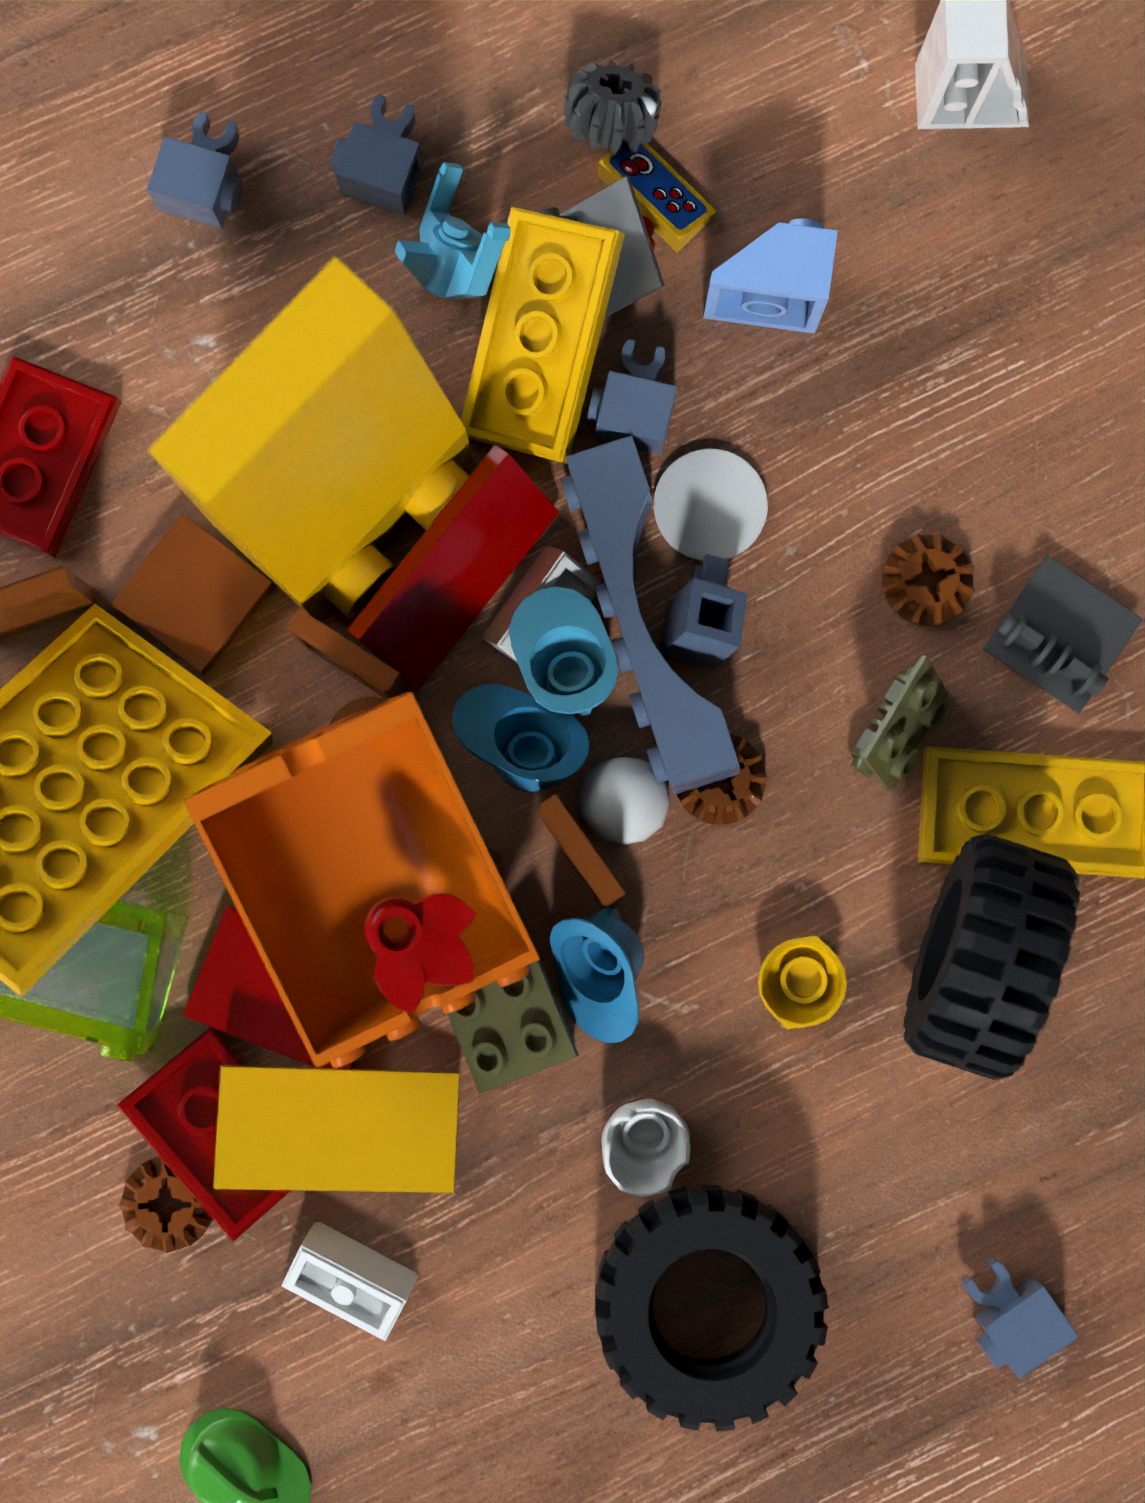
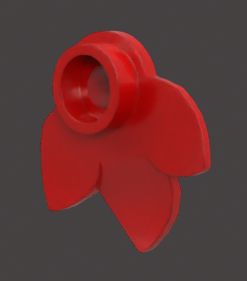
M434 893L415 903L403 897L386 898L378 902L370 910L365 921V936L369 946L377 954L374 979L382 994L398 1009L407 1013H413L421 1001L425 982L448 986L473 982L475 976L472 957L464 941L458 936L472 923L476 916L475 911L468 904L454 895ZM393 917H401L408 923L406 933L398 938L389 937L384 932L385 923Z

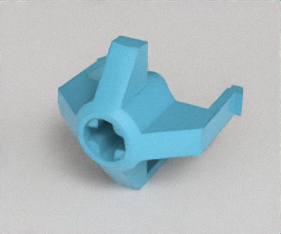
M443 162L438 170L440 173L437 174L419 228L421 242L398 240L395 253L428 292L437 297L447 300H462L484 296L488 291L490 282L495 278L498 261L505 241H509L511 228L507 224L508 219L506 223L490 222L487 232H484L482 236L465 221L452 217L449 209L462 175L463 167L460 164Z

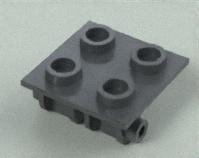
M626 176L562 214L559 213L556 207L539 212L618 230L625 234L605 317L665 286L630 177Z
M1046 555L983 647V650L1077 714H1080L1091 696H1097L1107 683L1108 677L1105 675L1143 619L1049 555Z

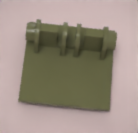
M922 654L914 668L909 666L905 674H897L884 697V700L892 706L884 703L879 704L877 709L885 715L883 721L871 718L869 725L877 730L876 733L866 728L851 752L855 758L850 766L867 777H871L872 773H874L885 789L890 792L898 779L904 780L912 772L919 756V750L917 749L919 743L928 729L934 730L940 724L948 708V699L946 698L949 693L927 656Z
M538 955L540 960L529 964L532 971L524 978L503 987H499L496 981L474 991L477 998L472 1003L447 1014L479 1094L579 1055L574 1044L576 1042L574 1036L571 1037L562 1015L561 1004H558L555 998L554 987L551 988L542 966L541 955Z

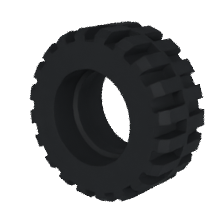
M988 833L971 837L969 841L965 842L961 848L960 855L956 856L951 865V871L941 887L938 901L934 905L926 934L923 936L919 957L912 975L911 989L906 1002L907 1012L904 1016L903 1027L905 1031L903 1036L907 1045L915 1054L993 1080L1010 1077L1023 1066L1026 1055L1031 1054L1037 1043V1036L1040 1030L1044 1028L1049 1017V1009L1054 997L1056 998L1064 965L1067 964L1071 950L1072 934L1076 928L1078 917L1076 915V907L1080 900V891L1077 888L1079 877L1066 859Z
M703 1185L700 1190L687 1191L686 1187L668 1191L670 1196L658 1202H654L651 1199L638 1208L639 1214L629 1223L624 1221L615 1232V1240L609 1251L605 1250L599 1265L598 1282L595 1284L597 1334L600 1336L602 1353L609 1369H614L619 1376L620 1386L632 1399L639 1397L646 1403L647 1412L661 1420L670 1415L679 1419L680 1427L696 1431L699 1430L700 1423H714L717 1432L735 1430L734 1420L750 1416L752 1424H755L769 1417L766 1408L779 1400L785 1407L798 1394L794 1385L801 1376L810 1379L818 1364L814 1354L817 1346L825 1345L828 1326L824 1322V1310L829 1309L827 1291L822 1285L819 1275L821 1270L814 1255L797 1230L792 1227L780 1212L770 1204L767 1206L758 1201L754 1195L739 1189L736 1192L726 1191L720 1185ZM704 1249L724 1250L745 1260L758 1274L766 1299L764 1320L752 1340L733 1354L717 1359H697L678 1353L661 1336L653 1317L654 1292L664 1271L684 1255Z

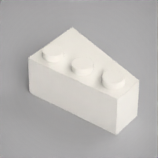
M940 0L915 63L917 128L1029 127L1027 61L1010 1Z

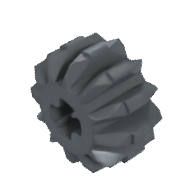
M610 60L607 66L602 67L596 63H588L585 71L574 72L572 81L568 85L563 110L565 126L572 129L573 140L590 142L591 151L604 148L608 149L614 156L618 149H625L636 153L640 144L650 143L653 133L656 132L662 104L660 100L661 90L652 85V75L635 73L633 64L620 67Z

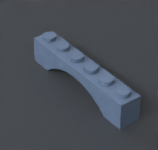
M631 435L566 456L571 475L560 478L570 511L582 508L588 528L578 531V537L587 565L599 562L605 582L594 587L604 618L616 616L622 633V637L612 640L621 672L625 673L633 670L640 691L630 694L629 697L639 728L651 725L658 747L648 749L647 754L657 784L669 781L672 793L675 795L740 774V765L722 710L697 694L670 668L654 645L640 613L636 594V560L642 530L653 504L649 485L633 436Z

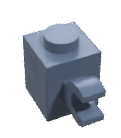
M379 94L373 100L370 109L374 127L354 121L348 139L340 138L336 144L331 161V171L335 172L342 195L405 215L423 166L419 142L406 138L415 126L413 105L406 104L403 115L399 120L388 121L383 117L387 109L386 97Z
M200 112L193 122L191 144L164 136L147 192L160 211L222 229L227 213H234L242 195L243 181L239 178L229 155L238 145L239 130L234 121L228 120L225 132L221 137L209 138L207 133L211 122L206 113Z
M628 339L623 346L621 354V366L625 374L609 371L605 388L594 387L587 420L597 422L595 436L597 441L609 443L632 435L637 450L662 455L677 386L656 382L664 367V347L657 346L654 360L650 364L642 366L637 364L632 357L635 341Z
M706 554L703 559V567L695 565L692 569L690 581L668 602L660 652L662 656L714 670L740 647L748 593L724 587L728 571V560Z
M991 1257L986 1261L989 1268L995 1274V1282L990 1289H978L974 1281L967 1275L961 1279L965 1292L975 1302L988 1306L973 1317L984 1332L976 1338L977 1343L997 1370L1006 1364L1021 1379L1079 1336L1042 1284L1030 1276L1016 1287H1013L1007 1269Z

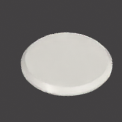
M719 449L693 451L674 461L661 476L655 490L653 502L656 524L664 539L679 553L698 561H703L706 554L727 560L744 552L760 535L768 510L766 490L755 469L741 457Z

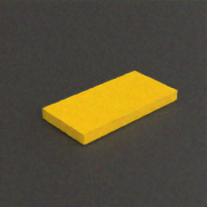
M511 207L507 223L511 228L509 241H505L498 261L461 422L466 428L468 438L567 463L566 456L571 455L625 234L614 229Z
M927 746L924 748L918 863L952 865L956 856L960 855L961 848L966 841H969L971 837L988 833L1064 858L1070 863L1077 874L1145 879V762Z
M220 1065L213 1187L214 1189L454 1193L460 1074L444 1071Z

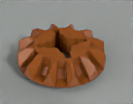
M917 534L897 545L888 556L882 572L883 593L894 612L906 621L922 626L943 624L960 614L969 602L975 590L973 587L974 566L964 554L963 547L945 539L942 534ZM922 557H924L925 563L929 564L932 572L942 571V573L950 572L951 574L936 585V603L933 594H929L926 586L917 587L916 584L906 586V583L911 582L922 573Z
M730 734L738 762L742 766L740 774L730 780V785L733 789L731 793L735 800L731 801L729 795L724 794L719 787L712 790L706 789L701 793L698 790L699 787L677 794L680 803L686 811L698 820L714 825L731 824L747 817L761 802L767 782L765 767L761 754L744 737Z
M155 1157L141 1164L125 1181L119 1207L123 1213L125 1230L132 1233L141 1242L142 1247L162 1250L166 1253L191 1246L209 1228L212 1222L211 1217L160 1157ZM166 1179L168 1180V1188L171 1189L172 1198L181 1199L182 1202H191L192 1204L174 1211L171 1221L168 1223V1228H166V1220H163L161 1210L152 1209V1206H144V1203H148L162 1195L163 1187L166 1186Z

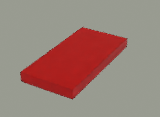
M495 445L346 631L379 660L398 671L406 683L418 691L559 514V511L511 455Z

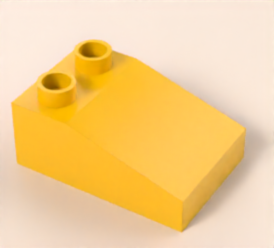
M336 257L320 271L147 450L212 525L303 611L315 619H318L332 604L347 618L354 617L365 608L396 569V566L381 552L413 519L425 530L429 528L470 475L462 467L472 458L466 428L395 311Z

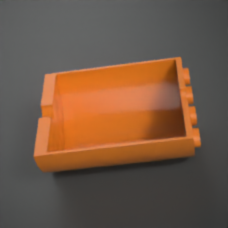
M412 692L387 699L367 711L363 709L301 737L235 770L236 774L207 785L183 801L316 1068L331 1062L333 1068L347 1065L366 1053L364 1045L384 1035L387 1036L389 1041L397 1040L418 1029L421 1026L418 1015L439 1005L444 1014L457 1011L469 1005L477 998L474 991L495 981L499 987L517 982L532 971L529 964L540 960ZM434 893L454 895L468 904L476 913L472 923L458 935L464 941L471 954L475 978L471 983L451 986L425 982L424 993L416 1010L413 1013L400 1010L388 1001L375 982L374 968L377 954L371 949L365 936L367 915L378 902L390 897H403L415 903ZM401 917L390 918L384 925V932L392 938L401 937L406 933L408 923Z

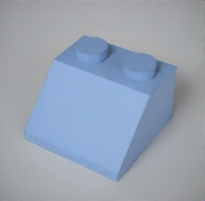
M794 219L789 224L777 223L712 271L703 318L815 334L829 300L838 230L824 229V225L821 222L812 219Z

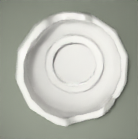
M630 757L610 758L598 763L582 777L575 798L579 820L595 838L603 842L616 844H632L648 839L663 827L671 805L667 781L657 784L651 763Z
M644 1098L619 1107L606 1123L601 1136L602 1158L606 1174L619 1190L639 1198L661 1195L670 1191L677 1173L683 1166L689 1164L690 1132L687 1123L673 1106L651 1098Z

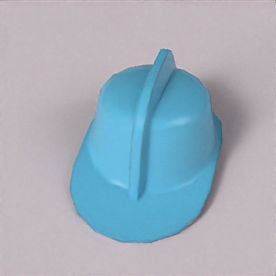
M555 586L539 589L525 597L513 612L509 635L512 650L529 692L538 704L552 712L564 714L579 713L582 717L591 714V709L604 702L614 690L619 675L617 657L599 613L588 598L573 589Z

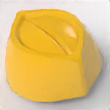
M810 935L789 939L777 945L767 955L760 967L758 986L760 996L766 1008L780 1022L781 1027L792 1029L814 1026L829 1020L840 1008L845 998L847 980L845 968L838 956L818 936Z

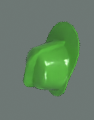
M221 1408L207 1412L190 1426L182 1440L179 1462L183 1478L200 1503H309L311 1481L306 1465L289 1446L265 1428L257 1419L242 1410Z

